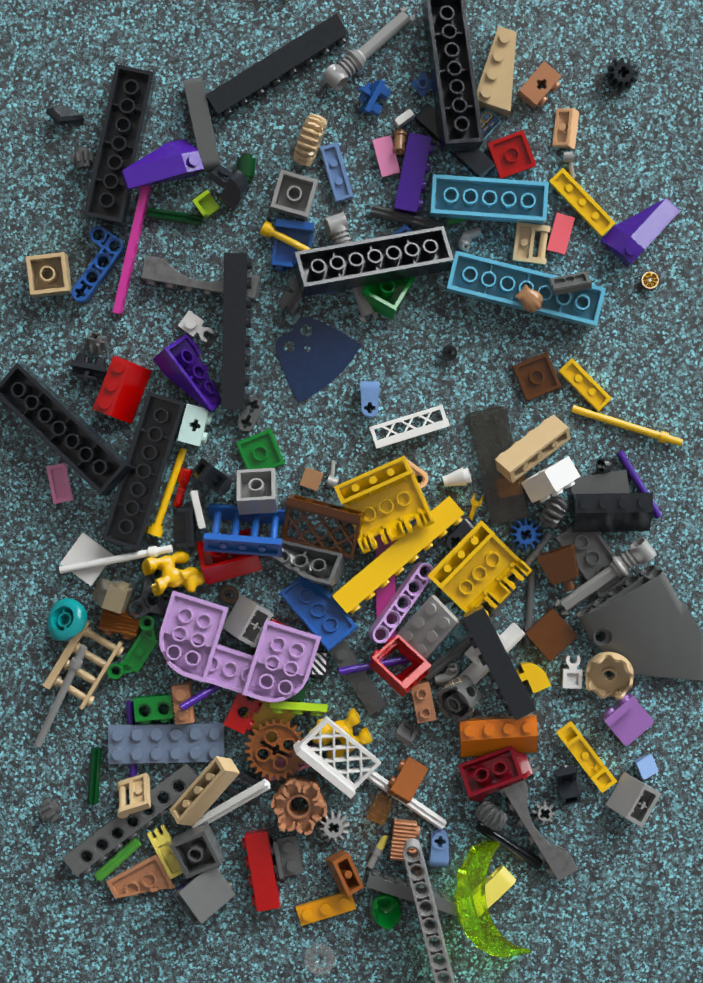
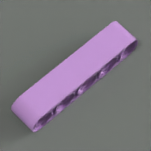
M417 563L412 568L370 627L368 635L372 641L385 643L390 638L431 580L427 576L433 570L430 564ZM425 566L427 573L422 577L420 569ZM411 582H414L416 585L413 592L409 591V584ZM403 597L405 604L399 608L397 602ZM392 613L394 619L391 623H388L386 617ZM381 629L383 635L381 638L376 639L375 632Z

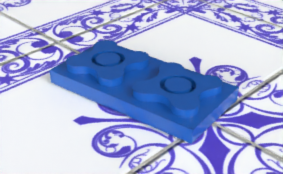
M300 576L279 593L310 632L321 636L320 643L328 653L358 629V626L322 584L313 583Z

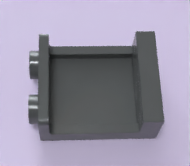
M217 866L198 874L183 888L174 892L173 896L194 925H200L236 894L233 891L232 884L224 879L221 869Z

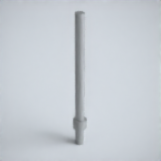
M80 645L76 656L71 659L68 673L34 743L36 747L40 748L70 684L77 670L82 666V659L87 650L85 645Z

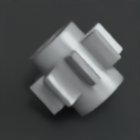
M544 799L541 804L535 802L537 807L531 810L532 813L537 814L534 820L538 821L540 819L543 825L548 820L553 822L551 817L556 815V812L551 811L554 805L552 803L547 805ZM541 809H544L547 815L542 814Z

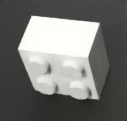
M568 456L544 468L521 482L532 503L538 500L542 503L551 498L550 494L554 497L563 492V487L567 489L575 484L574 480L579 478L580 475Z

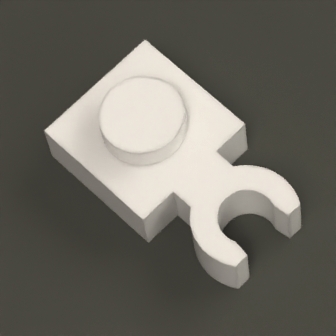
M190 310L178 325L193 337L198 333L204 342H208L204 338L205 332L214 333L211 328L202 327L205 321Z
M566 655L565 662L568 668H562V688L582 689L583 670L577 669L581 661L580 656L576 655V661L571 663L570 656Z

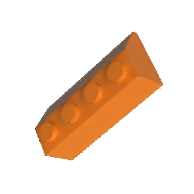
M528 714L518 720H515L513 715L510 717L506 715L467 718L464 721H458L460 757L484 756L511 745L520 753L537 752L538 729L537 716L535 714Z

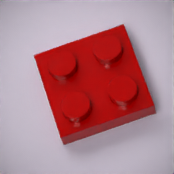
M524 130L487 143L499 179L508 178L537 166Z

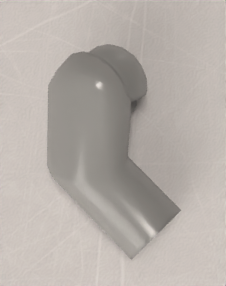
M473 228L461 234L458 247L462 251L470 249L472 239L482 236L480 228Z
M450 663L444 674L435 675L436 685L448 683L452 678L456 677L459 673V666L456 663Z

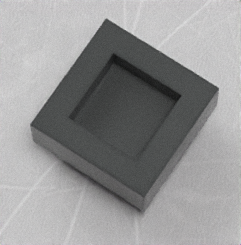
M403 719L393 736L407 746H410L419 729Z

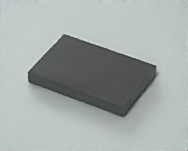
M626 470L579 477L574 480L575 484L570 487L571 496L572 494L630 493Z

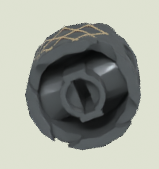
M457 676L452 678L438 692L437 706L447 718L451 719L453 717L456 719L455 721H464L480 705L483 694L469 676Z

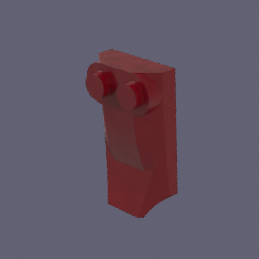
M512 745L458 765L470 801L476 802L484 800L490 793L521 782L533 774L526 754L518 752Z

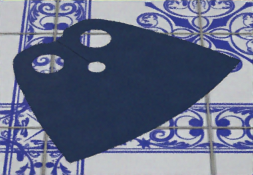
M303 317L294 324L293 331L289 334H283L276 342L278 359L298 402L311 397L331 383L346 368L361 347V344L341 331L309 317ZM305 324L310 325L313 330L312 334L307 337L303 336L300 331L301 327ZM289 340L295 344L294 351L290 353L285 352L283 349L284 342ZM306 345L311 348L309 352L304 351Z

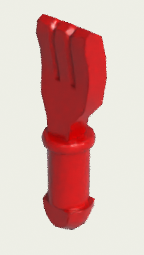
M181 468L179 472V488H177L175 500L173 501L175 508L182 506L183 496L186 492L185 489L192 472L190 469Z

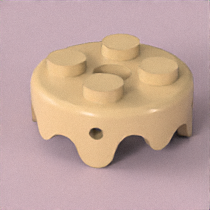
M602 652L589 660L585 670V685L589 692H595L601 699L612 696L616 700H621L627 691L632 688L634 671L631 663L624 656L614 652ZM612 671L615 675L608 677L604 672Z

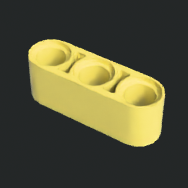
M501 865L464 899L463 904L477 918L510 889L516 882V879Z

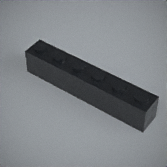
M483 605L462 614L463 621H461L465 632L470 631L472 638L469 640L474 649H479L481 654L478 657L482 665L488 666L490 671L487 672V675L491 682H496L499 687L496 689L500 700L505 699L507 705L504 708L509 717L513 715L514 719L518 720L536 711Z

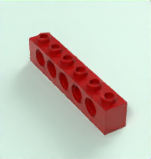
M273 618L270 620V621H273V622H276V623H279V624L288 626V625H286V624H284V623H282V622H280V621H277V620H275V619H273ZM238 692L223 725L242 734H245L247 730L251 731L255 722L252 720L254 713H259L263 703L258 699H250L248 696ZM241 707L248 708L249 716H241L239 709Z

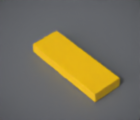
M573 358L558 371L597 412L612 399Z

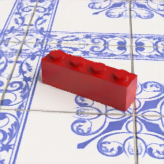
M265 828L247 831L244 835L245 838H242L243 850L247 849L248 857H245L246 868H250L251 876H248L250 888L253 887L254 895H251L253 907H257V912L280 908L281 901L274 870V860L271 854L269 830Z

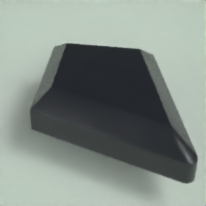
M63 104L46 109V113L58 125L84 123L85 120L84 117Z

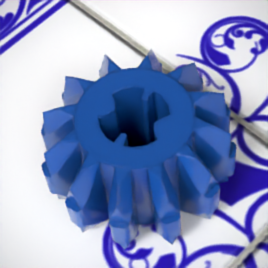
M523 518V525L519 520H516L518 527L511 525L510 528L515 530V533H509V536H515V538L510 542L514 544L518 541L517 549L523 544V550L527 551V544L531 549H534L535 547L532 542L540 543L535 537L542 536V533L535 532L540 526L532 527L535 522L534 520H531L527 525V518ZM528 530L529 538L522 539L521 531Z

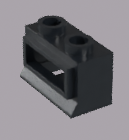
M240 770V774L235 778L249 787L259 782L250 773L245 774ZM231 785L224 791L231 797L241 793L240 790ZM262 794L245 803V805L249 807L251 805L256 806Z

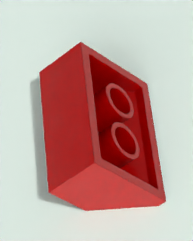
M113 355L93 410L132 424L152 370Z
M251 528L239 531V535L250 536ZM204 541L197 543L201 570L207 585L263 570L260 555L204 551Z

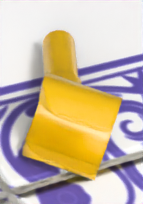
M476 493L471 498L472 507L469 514L471 520H473L477 507L481 506L483 502V495L480 501L475 500Z

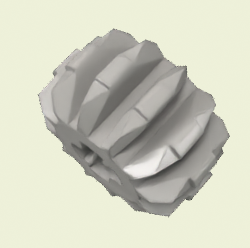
M333 809L330 810V816L326 814L325 819L322 818L318 821L322 824L317 827L319 831H322L320 834L321 838L327 835L326 841L329 842L331 838H334V843H337V837L344 840L345 837L342 833L349 834V830L346 827L350 826V822H344L347 819V815H343L340 818V810H338L336 815H334ZM330 823L337 824V829H330Z

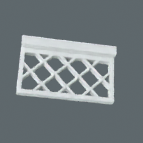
M327 716L301 742L298 740L293 745L296 755L350 799L356 794L355 789L381 764L378 758ZM328 723L332 727V733L322 734V728ZM335 737L346 738V744L335 745ZM322 738H332V746H322ZM311 739H319V747H310L307 743ZM349 748H358L359 756H349ZM346 749V757L335 758V750ZM332 750V758L324 759L322 757V751ZM371 759L374 762L370 767H362V760ZM359 760V768L349 769V761ZM346 761V769L338 770L335 768V762ZM359 772V778L353 783L349 779V773Z

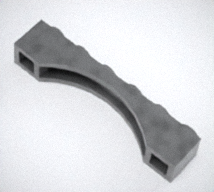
M145 255L141 277L146 281L145 284L157 286V283L165 284L164 287L169 289H176L177 286L184 288L183 291L195 293V290L203 291V295L214 296L215 293L221 294V298H223V280L211 282L195 280L179 273L164 258ZM248 274V277H252V289H248V297L256 301L260 276Z
M525 780L499 790L502 796L507 795L509 801L506 803L511 811L518 813L517 821L522 829L527 828L529 832L527 837L531 844L534 845L536 843L539 850L536 852L542 862L546 860L549 864L547 870L551 877L556 876L558 881L577 871L578 867L568 851L547 840L534 826L528 810V785Z

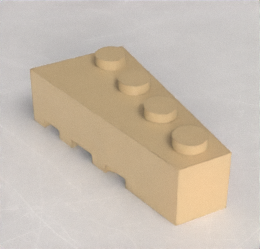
M498 26L477 89L479 107L488 108L490 111L509 116L511 112L517 32Z

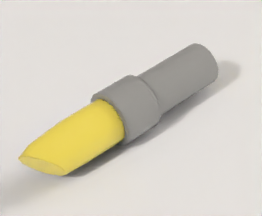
M388 835L380 838L377 846L372 851L373 854L366 865L367 867L374 868L383 853Z

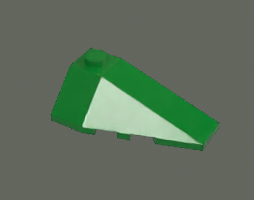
M417 277L367 285L361 293L376 312L392 320Z

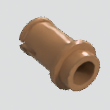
M396 129L392 135L394 139L393 153L403 155L405 153V140L408 135L404 129Z

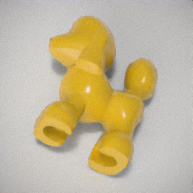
M180 550L173 553L172 556L164 555L161 558L149 557L143 561L142 571L145 576L151 575L156 569L162 571L161 578L154 580L156 583L151 586L154 596L163 594L166 587L180 588L184 586L189 593H193L196 591V587L204 584L205 578L202 571L198 568L187 567L184 570H180L175 567V563L183 564L189 561L190 555L187 551Z
M355 708L348 711L346 719L334 722L361 745L370 744L373 741L367 727L361 729L359 735H353L352 727L361 722ZM318 719V720H317L316 726L318 725V723H319L322 719ZM328 723L322 728V734L332 733V727ZM335 737L341 741V745L346 744V738ZM322 738V745L329 744L332 738ZM311 739L315 744L319 745V739ZM349 748V752L353 751L355 748ZM346 749L335 750V758L342 757L346 753ZM328 750L326 753L327 757L332 758V750Z

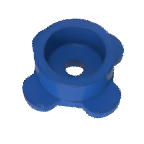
M421 73L419 78L411 83V86L416 89L420 96H425L429 89H433L432 81L427 78L426 73Z

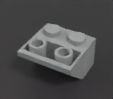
M241 594L224 623L223 629L255 648L260 639L265 620L270 621L274 612Z
M623 772L605 805L643 828L661 793L630 774Z

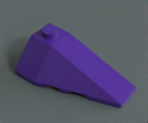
M186 139L167 142L122 170L121 173L127 190L195 177L204 167L198 150Z
M187 333L163 349L153 360L164 375L208 412H211L221 404V397L215 383L210 380L207 374V365H203L199 347Z

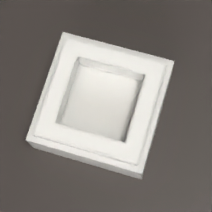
M408 109L395 119L394 125L397 129H400L414 119L412 110Z

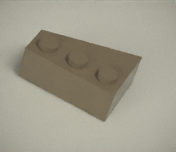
M98 577L92 599L101 608L121 614L127 611L135 588L131 587V583L122 580L117 583Z

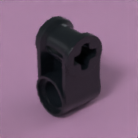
M468 516L446 537L445 546L447 549L452 550L456 546L450 545L452 543L451 538H457L458 544L476 525Z

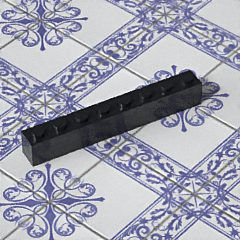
M336 13L206 94L207 100L219 119L221 117L227 118L233 114L234 109L239 106L240 108L245 107L250 103V99L255 96L256 98L261 97L266 93V89L271 86L273 88L277 87L282 83V79L287 76L289 78L293 77L299 72L300 68L303 66L309 67L319 56H327L335 46H343L349 38V33Z
M224 253L221 409L245 410L246 406L250 404V394H246V386H250V375H247V367H250V355H247V347H251V336H247V328H251V316H248V309H251L252 299L248 297V289H252V277H248L249 270H252V258H249L248 253Z

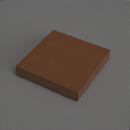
M547 352L511 367L525 402L562 387Z
M552 607L525 632L527 638L549 662L577 637V634Z

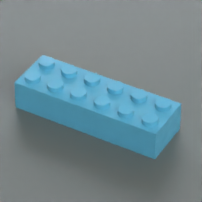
M433 174L429 217L544 225L547 217L549 182Z

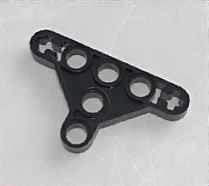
M144 558L139 559L141 566L144 561ZM153 573L148 576L144 575L139 598L127 607V614L132 619H139L147 613L165 617L171 596L165 595L164 592L160 596H155L157 603L154 606L150 605L147 601L148 596H154L151 586L156 583L154 581L156 578ZM177 587L172 588L173 591L180 592ZM133 605H138L141 608L140 615L132 613L131 608Z

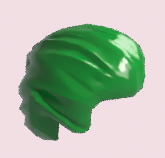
M382 892L372 901L370 913L377 925L389 931L399 922L402 915V905L398 899L399 897Z

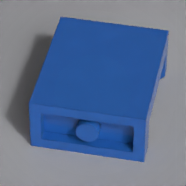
M276 219L275 230L312 249L314 223ZM274 238L271 267H275V271L286 272V269L294 270L292 264L294 252L299 250Z

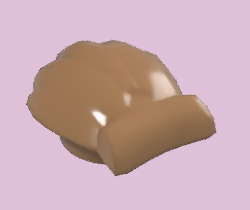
M526 284L515 295V298L520 301L526 311L536 312V310L541 309L543 296L536 290L530 289Z

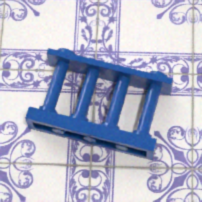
M209 504L208 514L209 519H213L211 533H204V551L281 557L282 539L277 538L278 525H284L286 509H278L277 513L239 515L238 507L235 505ZM221 520L232 521L231 535L219 534ZM240 521L252 522L250 536L239 535ZM259 523L271 524L269 538L258 537Z

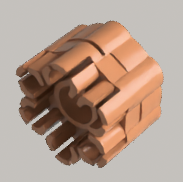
M290 775L278 790L274 792L271 808H274L273 811L277 814L278 827L281 831L285 832V829L288 832L297 830L301 834L304 832V835H309L312 833L317 821L326 816L327 801L317 779ZM295 797H302L307 800L308 805L303 810H296L293 808L291 801Z

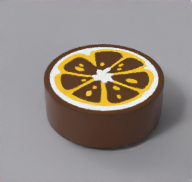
M646 271L640 277V285L645 290H654L660 283V277L654 271Z

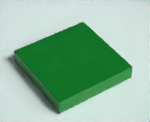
M271 428L236 442L246 469L277 468L285 464Z

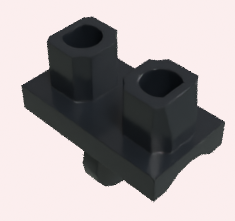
M78 353L76 359L71 362L72 373L77 374V379H83V385L88 386L90 381L96 382L97 378L104 379L107 373L105 358L96 357L94 364L88 363V355Z

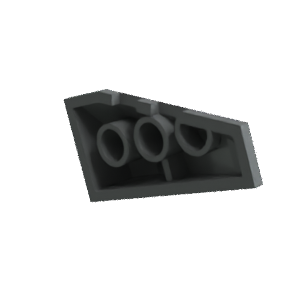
M282 540L281 557L268 556L307 580L330 587L340 581L345 568L343 553Z

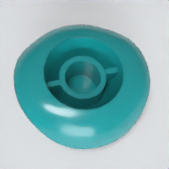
M64 598L57 601L52 606L47 618L49 634L57 641H65L74 637L84 629L87 623V612L84 606L74 599Z

